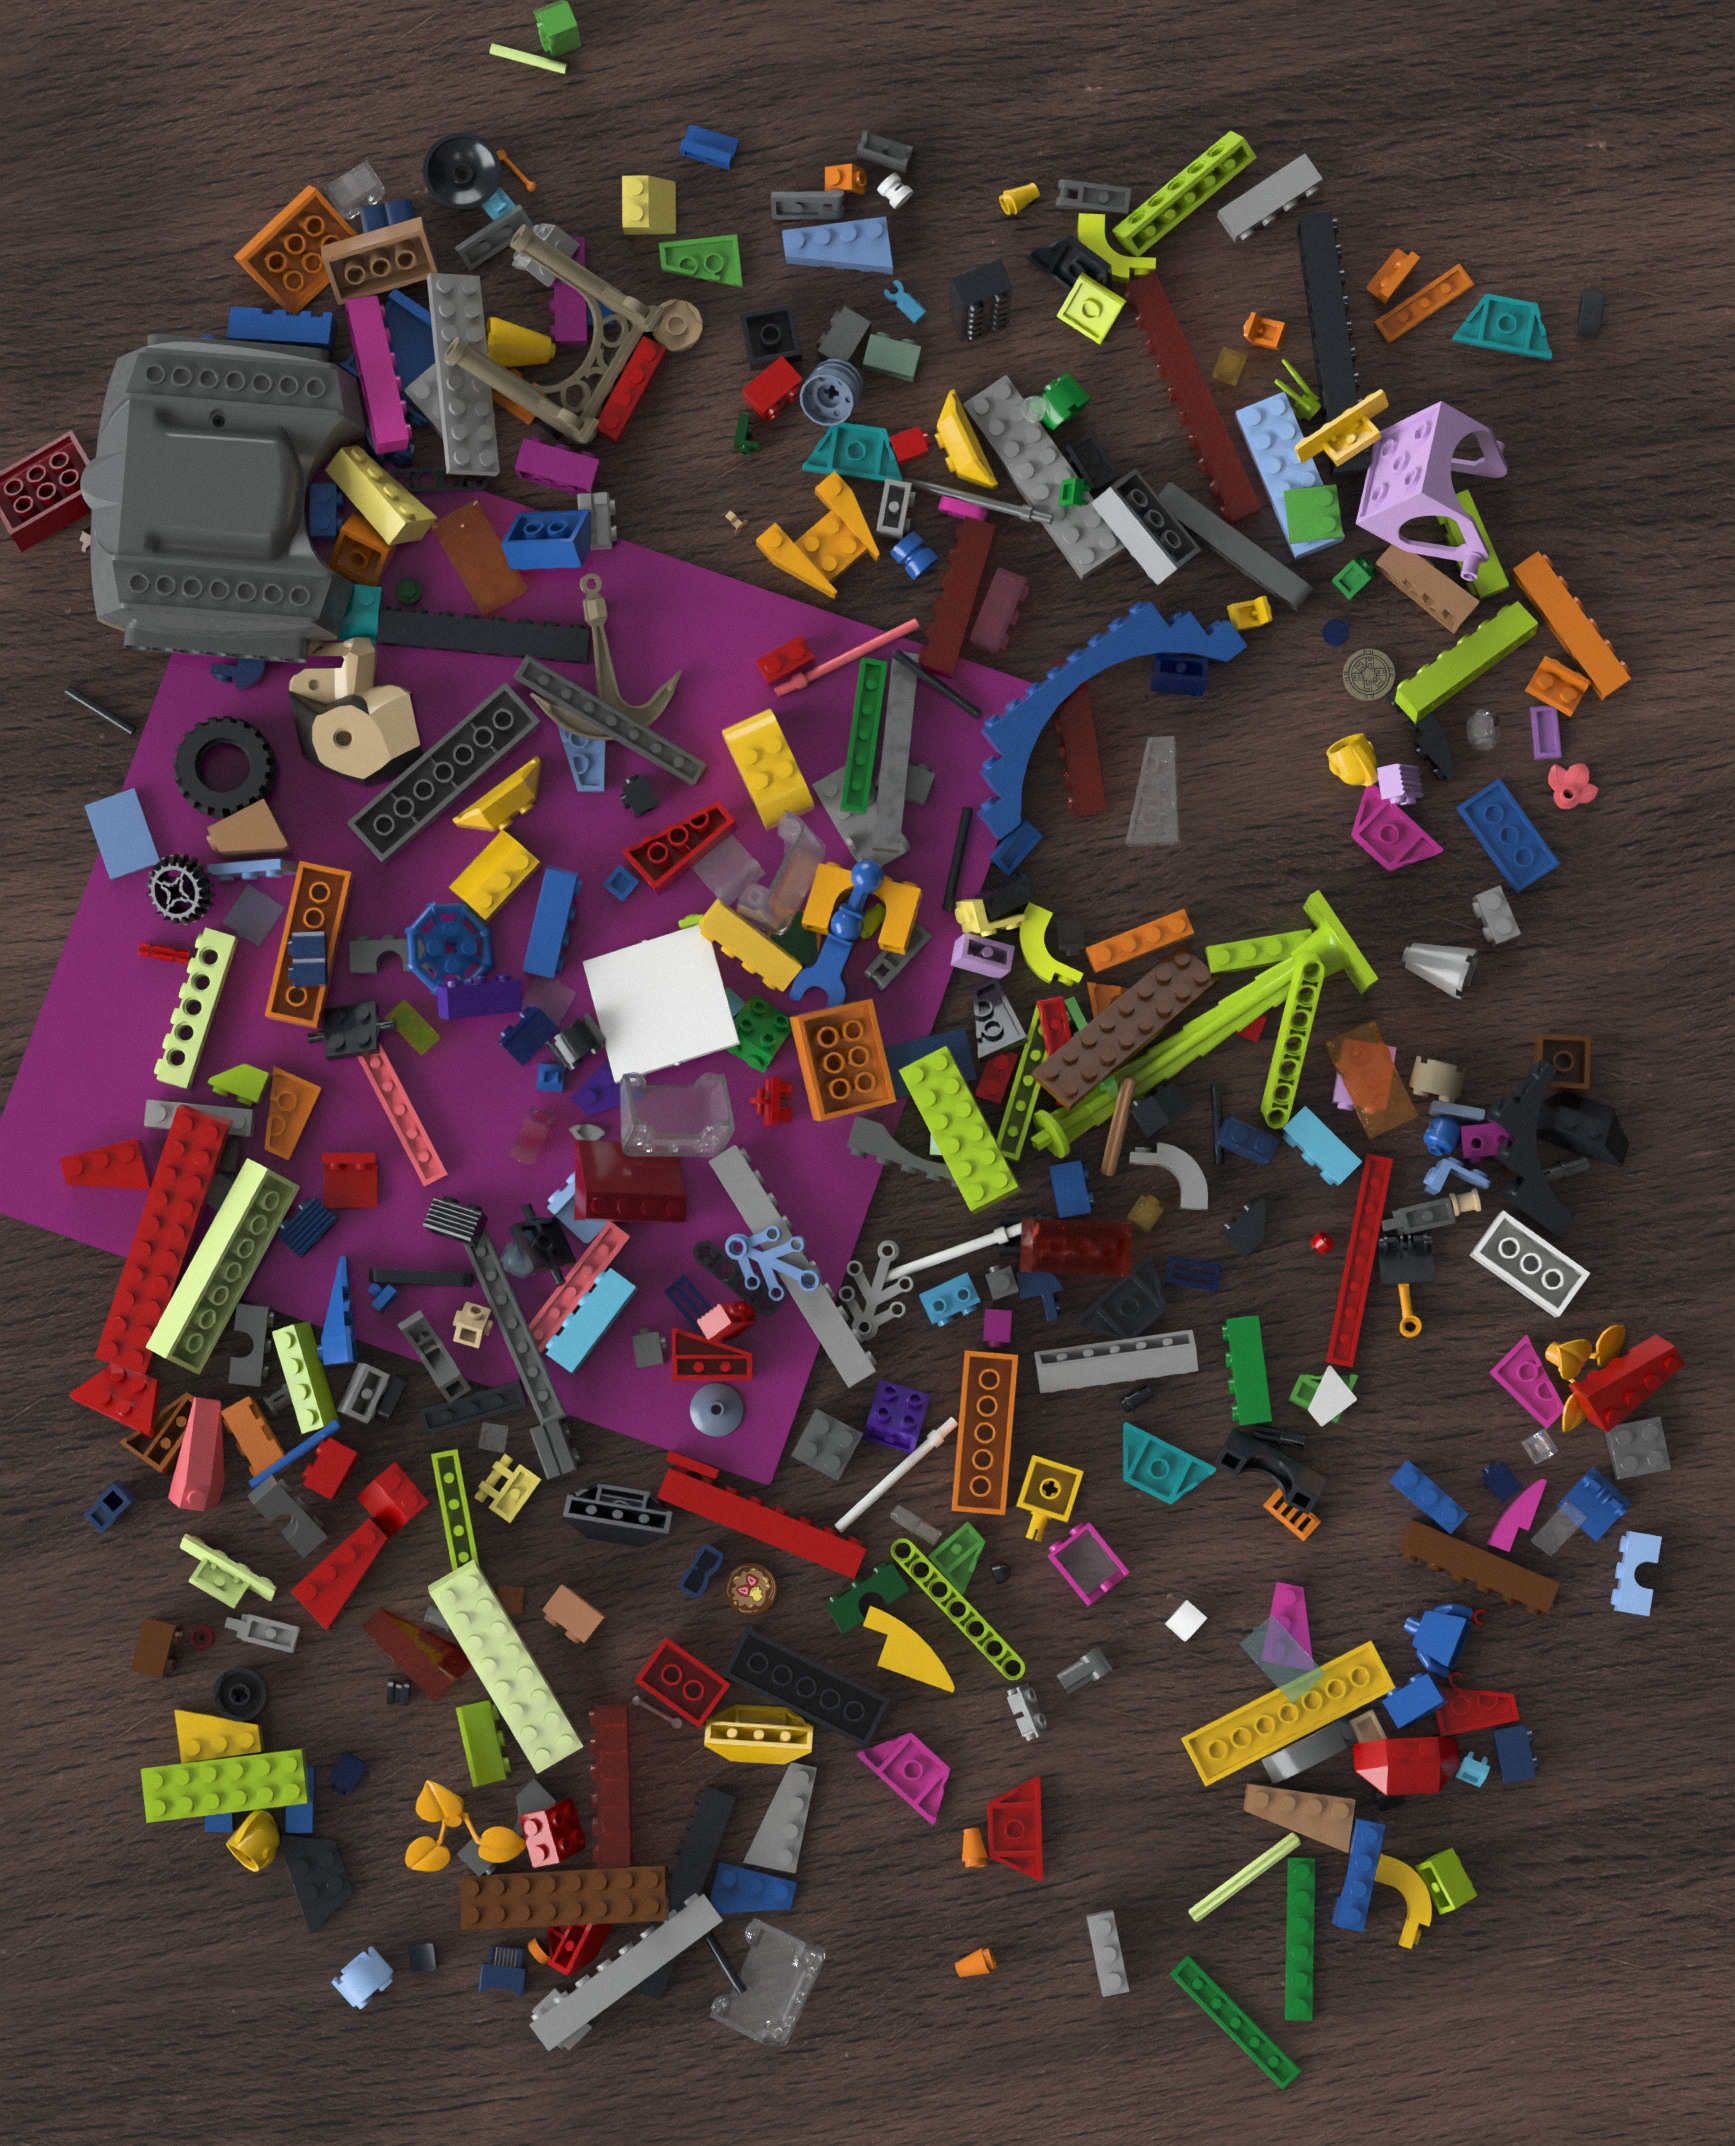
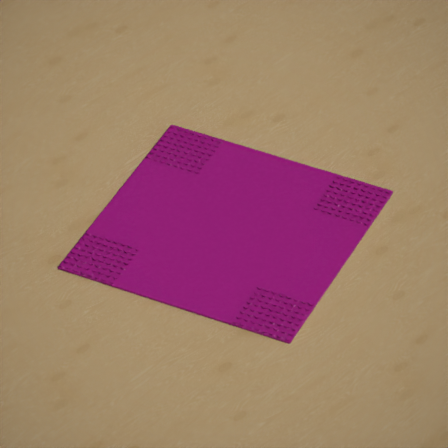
M339 451L334 453L321 466L311 484L336 483L325 470ZM387 460L383 466V469L389 474L396 469L409 468L397 466ZM411 474L412 480H405L403 475H398V480L396 481L402 486L404 483H412V488H416L414 481L416 474ZM424 474L420 477L419 483L422 487H431L434 483V477L431 474ZM446 478V484L450 487H455L459 484V482ZM309 486L304 505L305 524L315 550L328 565L336 541H312L310 537ZM485 491L412 494L437 519L421 540L397 544L394 555L377 586L382 587L384 591L382 610H386L388 606L402 608V612L412 613L413 609L427 610L428 614L439 615L440 611L455 613L454 617L465 618V614L480 615L483 620H491V617L497 616L507 618V622L517 623L518 619L532 620L535 625H544L546 621L557 622L559 627L570 628V624L585 625L586 629L591 632L588 665L550 661L539 662L597 697L592 627L585 621L582 603L588 594H585L580 588L581 578L586 574L594 573L602 581V587L598 594L605 598L608 618L603 627L619 694L626 703L633 706H641L647 703L663 684L681 670L682 674L665 710L647 728L707 763L706 768L696 785L692 787L620 742L606 740L605 792H578L558 726L545 714L530 695L534 693L541 698H547L513 678L524 659L375 644L379 652L374 687L392 684L412 692L409 695L423 754L505 682L542 723L540 729L384 866L349 827L347 822L394 780L372 787H365L343 780L305 759L301 753L288 694L289 682L294 675L299 674L304 669L342 668L345 659L342 656H308L307 662L304 663L268 661L267 672L263 680L250 690L238 691L235 687L236 680H232V684L216 682L217 678H213L210 674L211 663L238 666V658L172 653L121 792L133 788L136 789L160 860L176 853L180 856L189 854L190 859L193 857L198 858V865L206 864L205 873H208L209 864L268 859H284L296 863L303 861L353 873V884L325 1009L375 1001L378 1005L380 1022L396 1020L397 1031L382 1032L380 1043L448 1176L424 1187L358 1057L328 1061L325 1057L324 1041L309 1044L307 1033L323 1031L325 1024L324 1013L320 1030L275 1021L265 1017L296 875H282V877L277 878L258 876V879L253 880L234 877V881L220 882L218 877L211 876L208 878L209 882L216 884L210 889L216 895L210 899L214 904L211 908H208L207 915L201 917L199 921L191 922L187 925H182V923L173 924L172 919L164 921V913L156 914L157 906L150 905L151 901H153L152 896L146 895L151 890L145 884L151 880L148 874L154 870L153 866L111 881L99 850L0 1120V1213L127 1258L149 1191L70 1187L66 1185L60 1159L138 1138L142 1142L151 1181L153 1182L169 1130L150 1129L144 1126L147 1099L254 1110L256 1112L254 1138L228 1136L215 1177L219 1172L224 1176L229 1172L237 1178L248 1158L299 1185L300 1188L282 1222L288 1217L293 1219L299 1213L297 1207L306 1198L312 1200L315 1197L324 1205V1165L322 1164V1153L375 1152L378 1154V1206L376 1208H327L339 1221L303 1258L297 1256L277 1236L280 1232L277 1229L241 1299L252 1303L272 1305L271 1309L305 1322L310 1321L311 1324L324 1328L340 1256H347L356 1340L423 1363L398 1326L400 1322L421 1310L448 1349L464 1377L489 1387H495L519 1380L521 1377L464 1244L430 1233L423 1226L433 1198L443 1199L446 1195L457 1199L459 1205L467 1207L468 1203H471L483 1209L482 1212L488 1217L486 1228L529 1325L558 1287H556L551 1273L529 1274L509 1228L514 1223L527 1220L521 1209L527 1203L532 1204L538 1217H556L547 1208L551 1204L548 1202V1199L558 1189L562 1192L569 1185L566 1180L575 1172L577 1139L569 1129L578 1124H592L600 1127L606 1133L598 1141L677 1144L686 1194L685 1222L677 1224L612 1222L631 1237L605 1271L607 1272L610 1268L633 1284L638 1289L575 1375L546 1354L549 1350L548 1348H545L541 1355L566 1414L768 1485L772 1482L821 1343L778 1273L773 1269L779 1284L783 1285L786 1289L785 1297L778 1301L776 1312L772 1315L764 1316L753 1309V1315L756 1318V1322L734 1339L716 1341L753 1354V1381H672V1327L706 1338L697 1323L698 1318H701L702 1315L716 1307L717 1304L744 1301L702 1267L693 1256L695 1245L701 1241L713 1243L728 1256L725 1244L730 1236L737 1233L744 1234L747 1237L753 1236L752 1231L709 1164V1161L734 1145L738 1149L744 1147L752 1160L747 1164L752 1172L759 1171L765 1181V1184L762 1185L767 1195L772 1193L780 1205L775 1208L780 1217L786 1215L793 1226V1229L790 1230L793 1237L802 1236L805 1239L807 1252L803 1254L808 1262L814 1260L822 1273L820 1274L822 1285L828 1283L835 1294V1297L832 1298L835 1304L847 1265L850 1262L884 1166L875 1162L877 1157L867 1154L865 1158L857 1157L850 1154L851 1149L845 1148L854 1118L859 1116L883 1124L889 1135L893 1138L908 1097L896 1099L894 1103L824 1121L813 1120L792 1031L776 1052L764 1074L749 1066L747 1062L723 1049L682 1062L679 1066L673 1065L629 1079L628 1081L644 1095L641 1099L589 1117L570 1098L606 1060L609 1062L606 1047H603L594 1055H591L590 1052L583 1055V1062L571 1071L566 1067L563 1093L536 1090L539 1063L560 1065L545 1042L547 1040H550L552 1043L555 1042L554 1035L578 1018L581 1022L585 1021L586 1019L583 1015L587 1012L600 1029L583 961L642 943L643 940L648 941L680 931L681 928L678 921L691 914L705 915L717 899H720L768 936L773 906L805 911L819 863L826 865L827 862H833L841 865V869L852 871L857 862L815 793L812 784L846 765L860 660L863 657L888 662L871 778L875 788V783L881 770L892 654L897 649L902 652L919 654V665L982 710V713L976 720L917 676L908 764L916 767L917 763L932 768L931 772L935 773V779L925 807L904 800L901 833L907 839L911 850L881 868L883 869L884 876L892 878L893 882L902 884L903 881H908L918 885V888L921 889L922 900L915 921L932 935V939L897 976L890 987L882 992L877 987L878 984L873 979H867L863 973L883 951L879 947L878 940L884 921L870 939L866 938L864 941H860L856 938L843 970V976L847 981L849 989L843 1004L873 999L884 1047L930 1036L954 966H951L955 940L964 934L962 926L958 923L955 916L956 902L965 899H975V894L979 895L992 861L988 857L995 851L999 839L993 837L976 814L981 810L980 805L990 797L996 798V795L979 774V771L984 768L982 763L993 755L995 757L999 756L980 730L985 727L984 722L995 714L999 716L1006 711L1004 707L1015 698L1020 700L1027 694L1025 690L1034 683L899 637L807 683V687L799 691L795 689L778 698L774 688L792 680V676L800 672L804 674L886 632L617 538V541H612V549L590 550L582 567L510 570L501 545L518 513L542 511ZM343 492V507H339V517H343V525L352 513L365 518ZM339 574L340 576H342V577L345 578L346 580H348V581H350V582H352V583H354V584L361 585V584H359V583H357V582H355V581H353V580H351V579H349V578H347V577H345V576ZM404 578H413L421 585V597L413 604H404L396 596V585ZM592 579L587 581L589 589L595 587V582ZM802 635L815 657V663L769 688L756 666V660ZM345 640L324 641L323 643H344ZM767 709H771L814 802V810L766 831L723 738L722 730ZM215 716L217 719L223 718V716H232L233 719L238 720L240 718L247 721L248 724L254 725L265 736L275 754L274 758L277 762L275 777L277 779L275 786L272 785L270 797L264 800L270 806L293 853L289 855L225 858L220 852L216 854L212 850L206 836L210 835L207 827L225 818L218 820L197 811L183 797L174 778L173 758L177 756L176 748L178 743L182 744L184 741L183 735L187 731L191 732L195 729V724L200 721L202 723L208 722V718ZM222 744L214 747L205 755L201 763V775L205 784L218 792H230L239 788L246 781L250 772V763L246 753L241 748L232 744ZM538 756L542 765L537 800L533 802L534 807L524 815L519 813L513 817V823L504 831L539 860L542 866L489 923L476 913L488 927L493 929V932H491L492 954L495 966L494 969L488 971L485 977L487 980L495 979L496 974L508 973L511 974L512 978L521 980L523 1011L453 1020L440 1018L437 995L432 994L431 990L414 973L405 974L402 957L395 953L386 954L381 958L379 962V975H352L350 973L349 941H356L357 936H371L372 940H382L383 935H398V939H407V935L404 933L406 927H410L427 908V903L463 902L449 886L501 831L500 829L492 832L457 827L452 819L534 757ZM635 775H639V777L645 775L660 807L639 818H635L631 808L626 810L619 797L624 794L621 787L625 785L624 781ZM719 801L735 819L739 828L658 896L624 857L621 850L628 846L631 847L641 842L642 839L650 835L653 836L665 830L666 827L674 823L677 824L697 811ZM970 807L973 808L955 900L952 912L942 910L959 822L962 808ZM549 865L579 872L578 880L583 881L580 895H575V900L573 901V906H577L574 921L568 922L567 931L571 932L568 947L562 948L561 957H565L562 972H557L554 978L523 971L545 870ZM619 865L640 881L639 885L624 902H621L602 885ZM171 870L169 875L178 877L182 872ZM869 893L862 911L865 912L878 903L885 909L886 906L881 899ZM849 895L848 897H846V898L839 904V906H838V908H837V911L840 910L839 907H840V905H841L842 903H846V904L848 903L849 898H850L851 895ZM182 902L180 907L191 908L193 904ZM439 914L442 922L454 921L456 914ZM464 917L462 924L472 934L477 933L478 931ZM431 919L420 930L421 933L426 934L433 926ZM206 927L235 936L238 939V943L191 1089L187 1090L157 1080L158 1074H155L154 1071L158 1059H163L166 1050L162 1048L167 1033L171 1034L174 1026L171 1023V1017L174 1009H179L182 998H179L182 984L188 982L190 973H187L189 963L181 964L176 960L170 962L153 959L152 956L149 958L142 957L138 954L140 942H148L153 946L159 944L175 947L176 950H179V948L187 949L191 952L190 959L196 958L198 948L195 947L198 934L200 932L204 933ZM821 935L818 957L828 935ZM480 937L475 940L477 943L476 956L482 958ZM716 940L713 941L725 989L729 987L745 1003L748 1002L751 996L756 995L789 1017L827 1007L829 997L822 987H809L799 1001L793 1000L789 997L795 978L783 992L777 987L775 990H772L762 982L763 976L757 972L754 974L748 972L741 965L743 963L742 960L737 956L732 959L721 950L722 945ZM445 942L446 950L444 952L446 954L454 953L453 944ZM210 951L205 955V963L208 965L214 964L218 959V954L215 951ZM472 963L464 972L467 979L475 972L479 965ZM884 965L879 969V972L884 976L890 971ZM432 970V973L429 974L435 978L436 973ZM445 975L443 983H446V980L457 979L456 975ZM200 977L197 980V988L199 990L208 988L210 984L209 977ZM198 1001L192 1002L188 1008L191 1015L199 1014L202 1009L201 1003ZM184 1027L180 1033L181 1039H191L194 1033L193 1028ZM177 1052L172 1057V1062L176 1066L183 1064L185 1061V1054L183 1052ZM244 1063L272 1075L260 1105L253 1102L251 1107L238 1102V1096L228 1093L227 1097L213 1092L214 1086L208 1084L209 1078ZM273 1066L323 1088L290 1161L264 1149L273 1081ZM780 1077V1081L792 1083L791 1097L780 1098V1107L791 1108L792 1120L791 1122L781 1123L778 1126L764 1127L763 1115H756V1105L749 1104V1098H757V1088H764V1079ZM207 1203L182 1278L218 1213ZM558 1219L578 1262L594 1239L590 1243H584ZM736 1242L735 1248L738 1251H742L743 1244ZM760 1244L754 1246V1248L764 1252ZM709 1246L705 1249L700 1247L698 1249L700 1252L699 1259L708 1258L712 1262L708 1267L713 1269L715 1263L722 1256L717 1254V1257L714 1258L710 1254L711 1248ZM749 1258L754 1273L761 1276L762 1285L769 1290L759 1263ZM732 1259L734 1262H736V1263L740 1266L738 1260ZM724 1262L719 1265L718 1274L726 1278L732 1275L733 1266L730 1263ZM370 1268L473 1274L472 1287L389 1284L400 1295L383 1314L371 1305L376 1297L368 1291V1288L373 1284L369 1282ZM572 1268L561 1269L564 1278ZM745 1279L740 1281L738 1284L739 1291L742 1294H750L753 1290L745 1286ZM376 1283L383 1290L388 1285V1283ZM596 1284L593 1285L589 1293H592V1291L597 1286ZM759 1287L756 1294L749 1300L754 1303L755 1299H758L762 1303L761 1310L764 1311L766 1308L771 1310L774 1307L771 1304L772 1299L770 1297L764 1299L759 1295L763 1292ZM774 1288L773 1294L776 1297H780L781 1290ZM466 1302L491 1309L489 1320L493 1321L492 1329L489 1336L484 1335L479 1349L453 1341L456 1331L453 1321L457 1310L462 1311ZM578 1305L576 1309L573 1311L574 1315L580 1309V1305ZM562 1326L556 1335L559 1336L565 1328ZM653 1328V1332H659L660 1337L665 1336L668 1351L663 1353L665 1364L637 1368L632 1336L638 1335L637 1330ZM521 1379V1383H522V1386H523V1389H524V1392H525V1395H526V1399H527L528 1401H531L530 1398H529V1396H528V1393H527V1391H526V1389H525V1386H524V1384H523V1382H522V1379ZM713 1383L725 1384L738 1393L743 1403V1417L738 1427L731 1433L720 1437L702 1433L694 1425L690 1415V1405L694 1395L702 1387ZM713 1405L711 1408V1412L714 1415H718L722 1411L720 1405Z

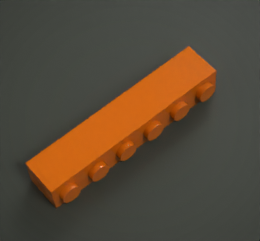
M1537 551L1513 568L1510 574L1584 677L1591 681L1590 685L1600 699L1604 700L1630 681L1629 674L1631 672L1623 661L1619 662L1614 656L1615 649L1607 639L1603 641L1598 634L1600 629L1592 618L1588 619L1582 612L1584 607L1577 597L1572 598L1567 591L1569 586L1563 577H1557L1553 572L1551 560L1545 554L1542 556Z

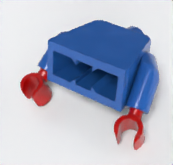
M1451 1603L1437 1606L1433 1611H1425L1422 1620L1409 1616L1405 1622L1404 1631L1415 1635L1412 1646L1417 1648V1656L1425 1668L1441 1679L1446 1678L1447 1683L1457 1688L1459 1686L1452 1683V1677L1459 1675L1464 1678V1676L1455 1670L1472 1624H1485L1477 1620V1614H1487V1611L1484 1609L1473 1611L1472 1608Z

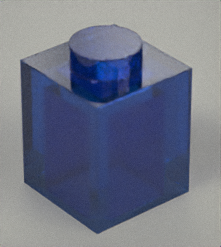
M1495 1461L1491 1462L1482 1470L1484 1475L1479 1478L1499 1503L1505 1502L1523 1487L1503 1461L1498 1464Z
M346 1751L343 1752L328 1779L329 1782L333 1783L331 1788L343 1795L346 1792L353 1793L369 1764Z

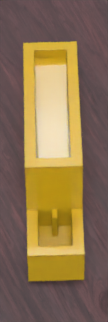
M870 1606L863 1626L888 1635L877 1665L953 1693L955 1688L953 1682L931 1647L902 1621Z

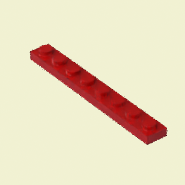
M1366 1154L1326 1363L1353 1367L1393 1159Z

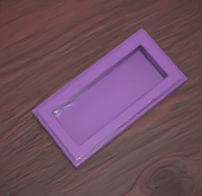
M1550 705L1530 707L1534 759L1561 758L1557 709Z

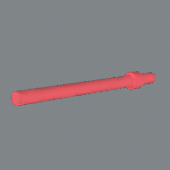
M914 618L804 674L800 672L792 676V680L774 688L778 698L795 689L799 691L807 687V683L919 628V624Z

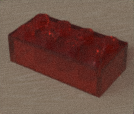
M1022 1218L1019 1272L1130 1277L1132 1223Z

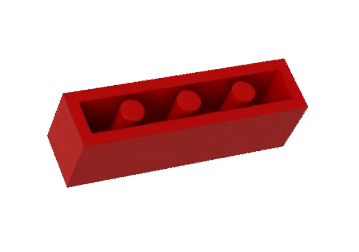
M644 336L642 337L598 418L599 423L596 426L598 429L596 435L617 446L619 445L667 356V349Z

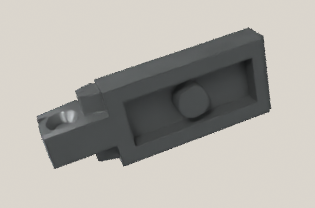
M1451 1197L1400 1208L1398 1211L1392 1212V1219L1381 1221L1382 1232L1396 1229L1397 1235H1407L1455 1224L1457 1221Z

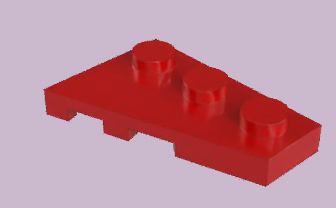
M1440 1687L1449 1702L1435 1711L1440 1737L1445 1738L1520 1721L1514 1694Z

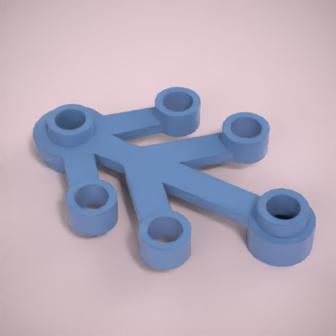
M771 1225L765 1231L750 1237L740 1233L730 1236L725 1244L726 1252L730 1258L738 1260L745 1277V1286L748 1289L755 1290L762 1284V1278L759 1274L754 1273L749 1258L759 1263L769 1288V1297L774 1301L783 1299L786 1295V1289L783 1285L779 1284L773 1269L797 1279L799 1286L805 1291H813L820 1286L821 1275L817 1270L807 1269L804 1271L778 1259V1257L788 1253H798L804 1250L806 1241L802 1236H794L789 1242L764 1252L754 1248V1246L767 1240L774 1242L780 1239L782 1230L779 1226ZM770 1229L777 1231L776 1238H772L769 1235ZM794 1240L801 1242L800 1249L793 1246ZM736 1242L743 1244L742 1251H738L735 1248ZM808 1275L815 1277L814 1284H810L807 1281ZM750 1277L756 1278V1286L750 1284ZM774 1288L781 1290L780 1297H776L773 1294Z

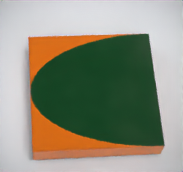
M773 906L768 937L800 961L801 965L807 966L816 963L822 934L803 929L802 919L805 911Z

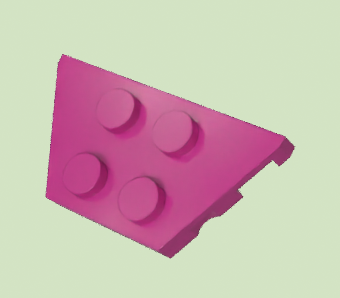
M1375 784L1365 787L1351 837L1388 872L1436 856L1444 850L1396 804H1391L1390 800H1382L1380 789Z
M909 1732L860 1751L857 1754L867 1766L932 1825L936 1822L950 1768L915 1735Z

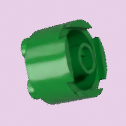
M1066 372L1058 380L1054 379L1044 388L1046 392L1042 396L1038 395L1028 405L1053 434L1061 429L1065 422L1079 414L1089 404L1091 398L1072 375Z

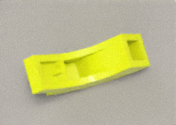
M1079 213L1078 241L1112 265L1113 281L1128 283L1129 273H1134L1135 277L1140 278L1149 277L1150 274L1155 273L1156 258L1123 256L1116 253L1109 246L1105 238V214Z
M1029 902L1024 911V914L1027 915V920L1021 921L1019 930L1020 949L1027 965L1040 979L1049 984L1053 976L1056 975L1059 977L1057 981L1072 987L1073 983L1079 985L1084 973L1056 961L1045 947L1044 933L1053 913Z

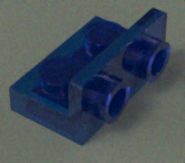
M536 1005L533 1008L530 1006L525 1008L518 1016L520 1021L514 1027L509 1025L499 1035L502 1039L498 1044L504 1047L522 1066L545 1045L547 1040H550L561 1029Z

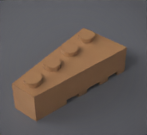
M1393 544L1390 545L1374 565L1380 573L1453 634L1457 632L1474 612L1480 602L1447 575L1437 570L1428 559L1420 557L1416 553L1406 552Z
M1247 1783L1244 1811L1349 1853L1355 1799Z

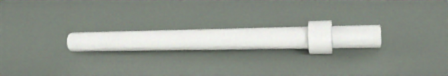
M1024 1221L1007 1228L1002 1226L994 1229V1233L888 1270L884 1283L997 1242L998 1244L1008 1242L1009 1238L1028 1232L1027 1225Z
M950 1417L937 1430L933 1429L926 1436L927 1440L834 1526L842 1533L932 1448L939 1447L944 1442L943 1438L958 1423Z

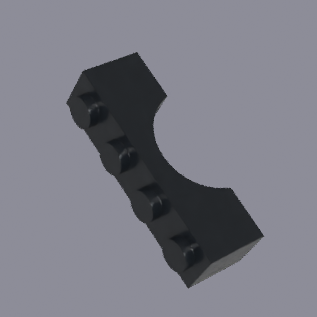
M1235 1427L1231 1430L1214 1464L1236 1476L1244 1472H1258L1268 1476L1282 1490L1284 1502L1307 1515L1319 1498L1327 1480L1322 1475Z

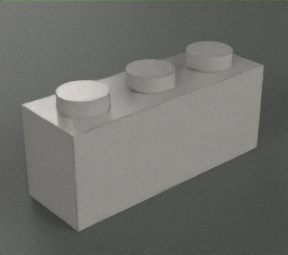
M1113 1910L1086 1915L1102 1996L1106 1997L1129 1992Z

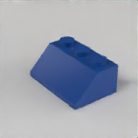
M590 510L518 513L501 543L510 570L582 567L590 553L591 512Z

